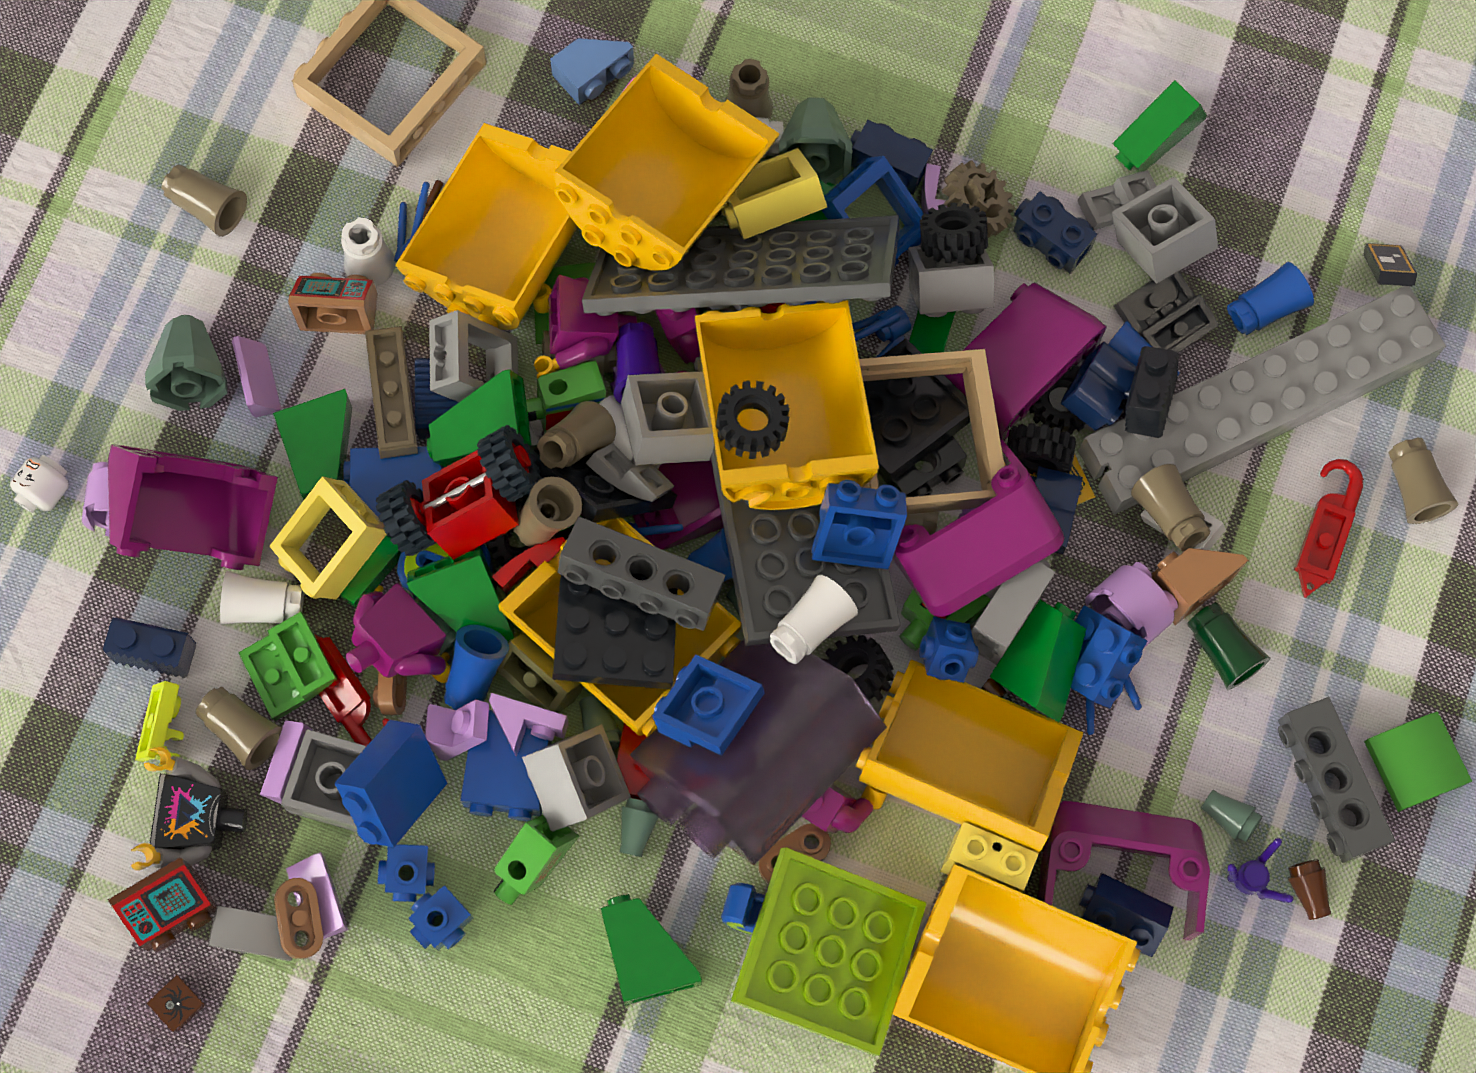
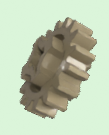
M970 160L965 165L963 163L959 164L944 178L947 186L942 189V193L949 197L944 202V205L951 207L950 203H957V206L961 207L963 203H967L970 209L973 206L979 207L980 211L986 213L988 238L992 235L996 236L1013 221L1010 213L1015 210V206L1008 203V200L1013 195L1010 192L1004 191L1003 187L1006 185L1005 180L999 181L997 179V171L992 170L988 173L985 163H980L976 167L973 160Z

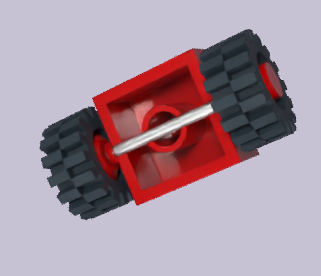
M506 425L480 439L477 442L479 449L423 479V491L420 488L416 489V484L406 480L378 495L376 498L378 503L376 510L381 513L378 515L379 520L385 524L386 527L383 528L385 533L391 535V542L394 545L398 544L400 552H405L406 556H413L437 543L454 560L519 525L515 500L530 493L532 487L542 477L538 474L541 471L539 466L535 464V456L529 452V445L527 443L524 444L523 437L520 433L517 434L515 428H510L509 425Z

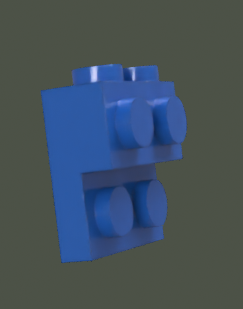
M843 480L839 484L828 483L819 510L820 523L812 546V560L889 569L907 518L905 493L899 492L897 488L891 485H881L878 489L860 487L857 482L852 480Z
M1084 605L1075 622L1086 628L1071 688L1093 702L1110 709L1114 701L1121 695L1123 685L1132 668L1141 659L1142 650L1147 640Z
M695 654L688 666H684L679 671L675 684L667 696L662 697L658 701L652 717L659 733L690 748L696 743L722 756L765 692L762 684Z

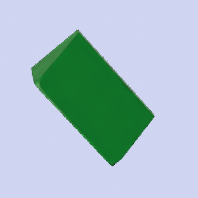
M918 310L909 342L922 354L944 352L956 311L947 312L946 315L941 317H929L925 314H920Z
M387 535L384 537L339 596L356 609L360 597L373 592L398 563L401 552L398 550V544L394 545L391 542V537Z

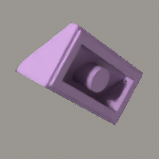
M240 336L233 337L232 344L244 396L252 416L257 418L280 411L281 406L267 347L258 341Z
M285 720L260 792L261 796L281 804L306 729L312 730L306 724Z
M320 852L286 868L289 879L302 878L314 886L317 893L323 939L347 931L348 927L325 856ZM294 892L297 905L299 906L301 897L298 893Z

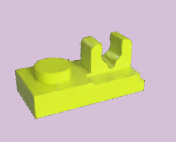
M163 681L152 685L135 758L136 761L161 760L158 753L151 752L149 749L154 747H164L167 749V746H164L165 741L169 739L173 741L183 740V732L168 728L169 723L177 716L180 709L181 697L177 696L179 684ZM169 752L170 755H171V757H172V756H177V757L180 756V755L177 754V753H171V752Z

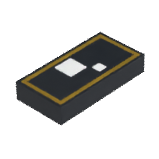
M1365 243L1363 255L1377 283L1380 285L1415 286L1417 272L1402 245Z

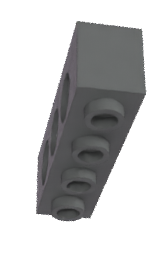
M579 516L560 554L558 573L564 575L572 583L579 585L587 584L601 590L607 597L612 599L622 598L637 604L641 610L647 613H659L674 619L682 627L689 629L697 628L702 631L706 628L725 579V574ZM599 559H604L609 561L611 564L603 566L599 565L595 561ZM642 574L646 576L648 579L637 580L634 577H632V575ZM669 589H680L685 594L675 595Z
M1330 697L1287 712L1278 720L1280 724L1278 727L1279 737L1286 748L1290 747L1295 757V772L1299 780L1303 784L1306 783L1312 795L1310 799L1312 810L1319 820L1323 819L1329 832L1327 834V842L1332 853L1335 856H1339L1342 863L1384 848L1396 841ZM1309 737H1314L1321 741L1324 747L1323 754H1318L1311 750L1308 744ZM1325 773H1332L1339 779V790H1334L1326 784ZM1343 808L1349 809L1355 814V826H1350L1343 821L1341 816Z

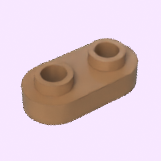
M378 671V685L373 690L375 707L379 708L384 716L401 715L406 705L407 676L397 674L391 678H386Z
M809 823L802 825L768 847L762 853L759 860L761 877L769 884L774 870L771 862L773 859L778 858L780 849L784 847L823 861L831 847V839L828 832ZM809 836L815 837L819 842V846L815 849H808L804 845V840Z
M302 878L289 879L278 887L274 897L280 941L287 955L295 959H305L316 954L323 943L317 893L309 881ZM291 892H296L301 897V903L297 907L291 906L288 902V895ZM297 932H303L307 936V943L303 947L296 945L294 942V935Z

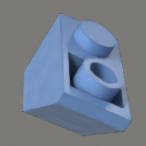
M578 38L550 59L552 76L580 105L588 98L592 100L599 96L605 86L615 78H623L629 73L634 65L633 46L629 42Z

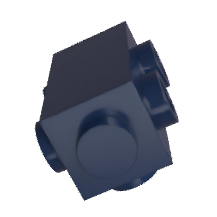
M867 120L862 131L856 129L850 138L852 142L851 167L856 169L870 157L885 156L910 194L914 195L924 176L926 164L930 163L933 149L927 147L918 139H909L894 132L886 124Z
M1041 191L1031 201L1026 198L1014 213L1017 220L1013 232L1016 233L1018 239L1027 247H1035L1045 255L1047 261L1057 269L1063 268L1069 274L1073 272L1092 249L1098 235L1089 222L1080 217L1076 218L1065 210L1063 204L1058 199L1046 196Z
M1103 873L1100 874L1094 886L1086 885L1078 902V905L1084 908L1081 918L1136 941L1135 948L1140 949L1141 953L1149 957H1153L1165 936L1174 908Z

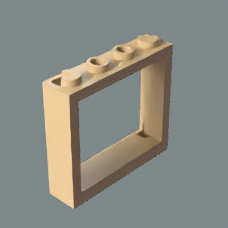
M361 0L352 12L349 11L342 17L336 31L330 37H326L320 42L315 55L307 63H303L298 67L292 83L299 99L399 167L487 63L484 46L418 1ZM387 4L460 53L390 135L384 133L317 86Z
M985 349L859 359L863 381L963 373L982 491L906 497L907 514L977 508L994 498L996 495L991 487V480L1004 467V460ZM877 474L863 487L878 489Z

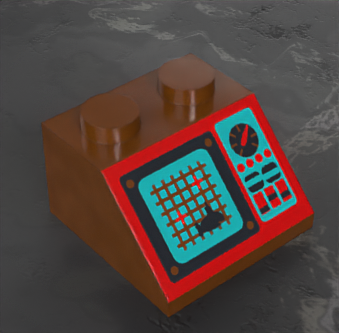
M181 857L108 899L110 905L139 947L147 951L153 949L155 952L172 945L176 941L175 935L189 928L190 931H193L209 923L212 920L210 915L216 911L217 907L198 871Z

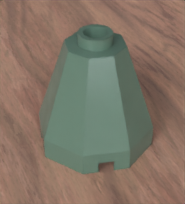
M808 97L797 105L779 140L778 156L799 148L817 173L818 178L824 183L830 182L835 184L837 177L843 174L844 179L851 172L852 142L834 106L824 98Z
M180 315L165 325L145 372V386L147 390L150 389L152 402L178 411L190 410L188 403L200 402V409L210 408L227 394L226 376L202 320L196 319L191 315Z

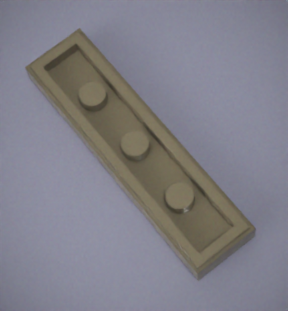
M402 326L365 331L380 459L418 454Z

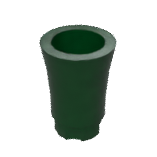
M1214 602L1200 610L1187 623L1188 627L1195 634L1194 638L1218 671L1227 690H1231L1251 678L1271 659L1247 636L1228 612H1224L1218 602Z

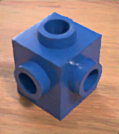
M933 617L919 648V656L924 660L926 674L939 680L964 682L969 668L973 669L979 655L978 646L974 644L970 624Z
M397 844L394 848L388 847L387 860H379L377 884H385V893H393L392 901L416 902L417 894H425L426 886H434L435 863L427 862L428 846ZM403 866H409L414 871V876L409 881L400 879L398 875L399 869Z
M443 886L433 896L427 892L412 905L411 909L414 913L408 919L415 927L409 932L425 949L431 944L438 951L443 946L449 950L466 935L463 928L474 917L450 890ZM439 915H443L442 924L434 927V919Z

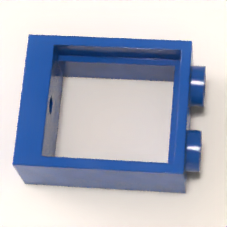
M885 156L870 157L824 195L827 208L821 211L827 219L849 218L844 209L876 183L905 225L899 231L896 266L899 263L898 257L903 252L908 251L909 247L921 244L920 220H922L921 216L924 213Z

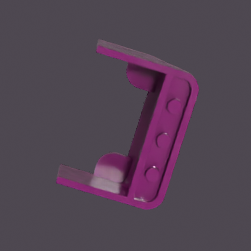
M1000 440L1006 466L1002 467L991 480V487L996 495L994 498L932 535L921 525H906L902 529L892 559L927 610L934 616H946L957 611L1056 552L1064 542V534L1054 514L1027 469L1003 440Z
M1074 801L1060 802L1049 836L1043 846L1038 900L1052 905L1056 870L1075 872L1082 869L1090 859L1092 846L1169 858L1168 871L1171 881L1178 888L1188 891L1183 939L1191 941L1204 933L1210 867L1204 835L1201 828L1195 822L1188 819Z

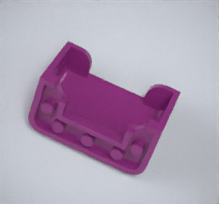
M1036 282L1029 286L1025 283L1020 285L1010 297L1012 302L962 350L985 349L1000 440L1003 441L1009 436V427H1013L1019 420H1022L1027 415L1028 410L1073 365H1078L1082 358L1085 359L1089 352L1100 344L1107 328L1094 315ZM963 373L944 375L966 396Z
M111 444L108 457L109 543L117 547L116 553L130 557H140L141 551H149L150 548L213 556L222 560V567L234 570H243L245 564L260 566L278 477L231 462Z

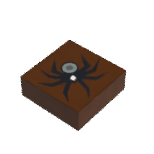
M178 975L147 1002V1005L173 1033H177L206 1006Z

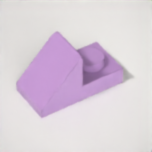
M491 693L489 698L490 705L515 756L518 755L526 728H530V733L541 739L553 741L554 736L564 739L569 725L566 715Z
M474 700L457 710L433 704L428 705L425 736L431 749L439 759L447 761L487 740L489 703Z

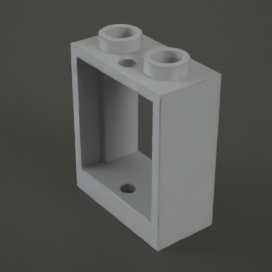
M459 310L429 320L430 391L460 402L485 384L469 377L468 343L486 350V382L504 370L510 369L518 374L517 336Z
M1045 559L1002 583L972 630L974 644L978 646L979 655L995 665L1003 657L1055 574V571L1050 569V564Z

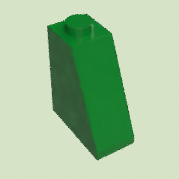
M1174 80L1112 143L1119 150L1114 157L1129 171L1134 167L1140 172L1146 171L1199 126L1208 115L1201 104Z
M510 369L501 371L430 423V437L427 439V450L433 462L443 467L453 464L479 449L477 442L480 439L506 425H509L510 428H515L517 434L520 433L523 437L524 444L527 443L531 446L523 378Z
M345 389L273 413L303 500H305L321 477L344 481L343 468L347 457L352 405Z
M481 546L454 560L448 556L408 572L407 585L409 590L454 631L457 632L460 628L467 625H481L500 633L507 640L508 644L509 640L514 639V625L499 610V604L503 599L492 579L493 575Z
M1040 599L989 677L1059 723L1066 707L1086 628L1074 621L1077 613L1057 601L1055 606L1052 607Z
M630 894L608 899V906L600 908L625 1006L702 985L699 971L640 898L631 900Z

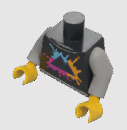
M164 747L149 749V751L159 754L161 758L160 764L156 766L152 763H144V767L148 771L153 772L166 769L167 774H160L150 843H142L131 849L133 852L141 851L146 857L145 863L135 862L131 864L134 870L140 871L152 864L156 868H163L180 857L192 866L208 858L211 850L221 849L224 831L245 832L247 809L227 808L228 794L220 788L217 778L196 763L177 756L171 757L169 751Z

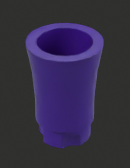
M629 322L619 329V339L616 343L617 372L614 397L620 404L628 375L662 374L658 356V344L654 337L653 328L644 322Z

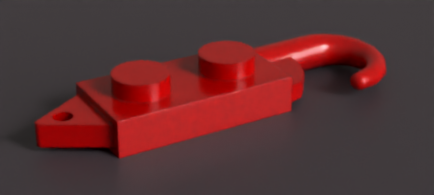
M1345 459L1329 461L1320 472L1321 477H1326L1334 469L1343 470L1349 476V484L1345 495L1338 493L1326 494L1321 497L1315 506L1294 567V571L1298 572L1304 598H1307L1324 583L1330 584L1333 581L1356 514L1355 510L1363 490L1364 478L1361 470L1354 463Z
M314 634L337 678L336 681L319 693V696L337 723L343 724L353 741L367 746L372 739L362 725L366 722L371 712V697L331 638H322ZM383 719V726L388 723L389 719Z

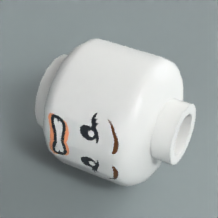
M42 455L39 459L35 457L28 458L10 481L12 490L17 494L14 501L31 513L36 508L42 511H51L69 487V482L65 477L68 472L45 455Z

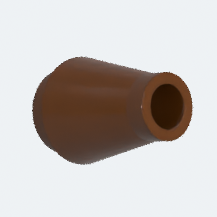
M1319 859L1301 862L1288 867L1290 877L1287 879L1304 907L1308 919L1314 920L1331 915L1326 868L1321 867Z

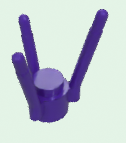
M1276 838L1270 843L1256 860L1245 862L1238 869L1234 864L1228 865L1229 874L1227 875V880L1234 882L1240 892L1247 895L1257 894L1261 900L1268 898L1280 902H1293L1291 895L1269 890L1266 887L1270 880V873L1265 864L1282 844L1280 838Z

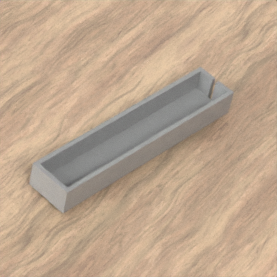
M1403 286L1173 395L1162 437L1155 438L1128 433L1125 430L1126 418L1111 426L1086 436L1078 452L1094 480L1101 477L1106 466H1108L1109 471L1103 475L1098 488L1115 515L1138 504L1131 496V490L1135 483L1150 470L1164 464H1174L1184 482L1432 363L1446 345L1410 286Z

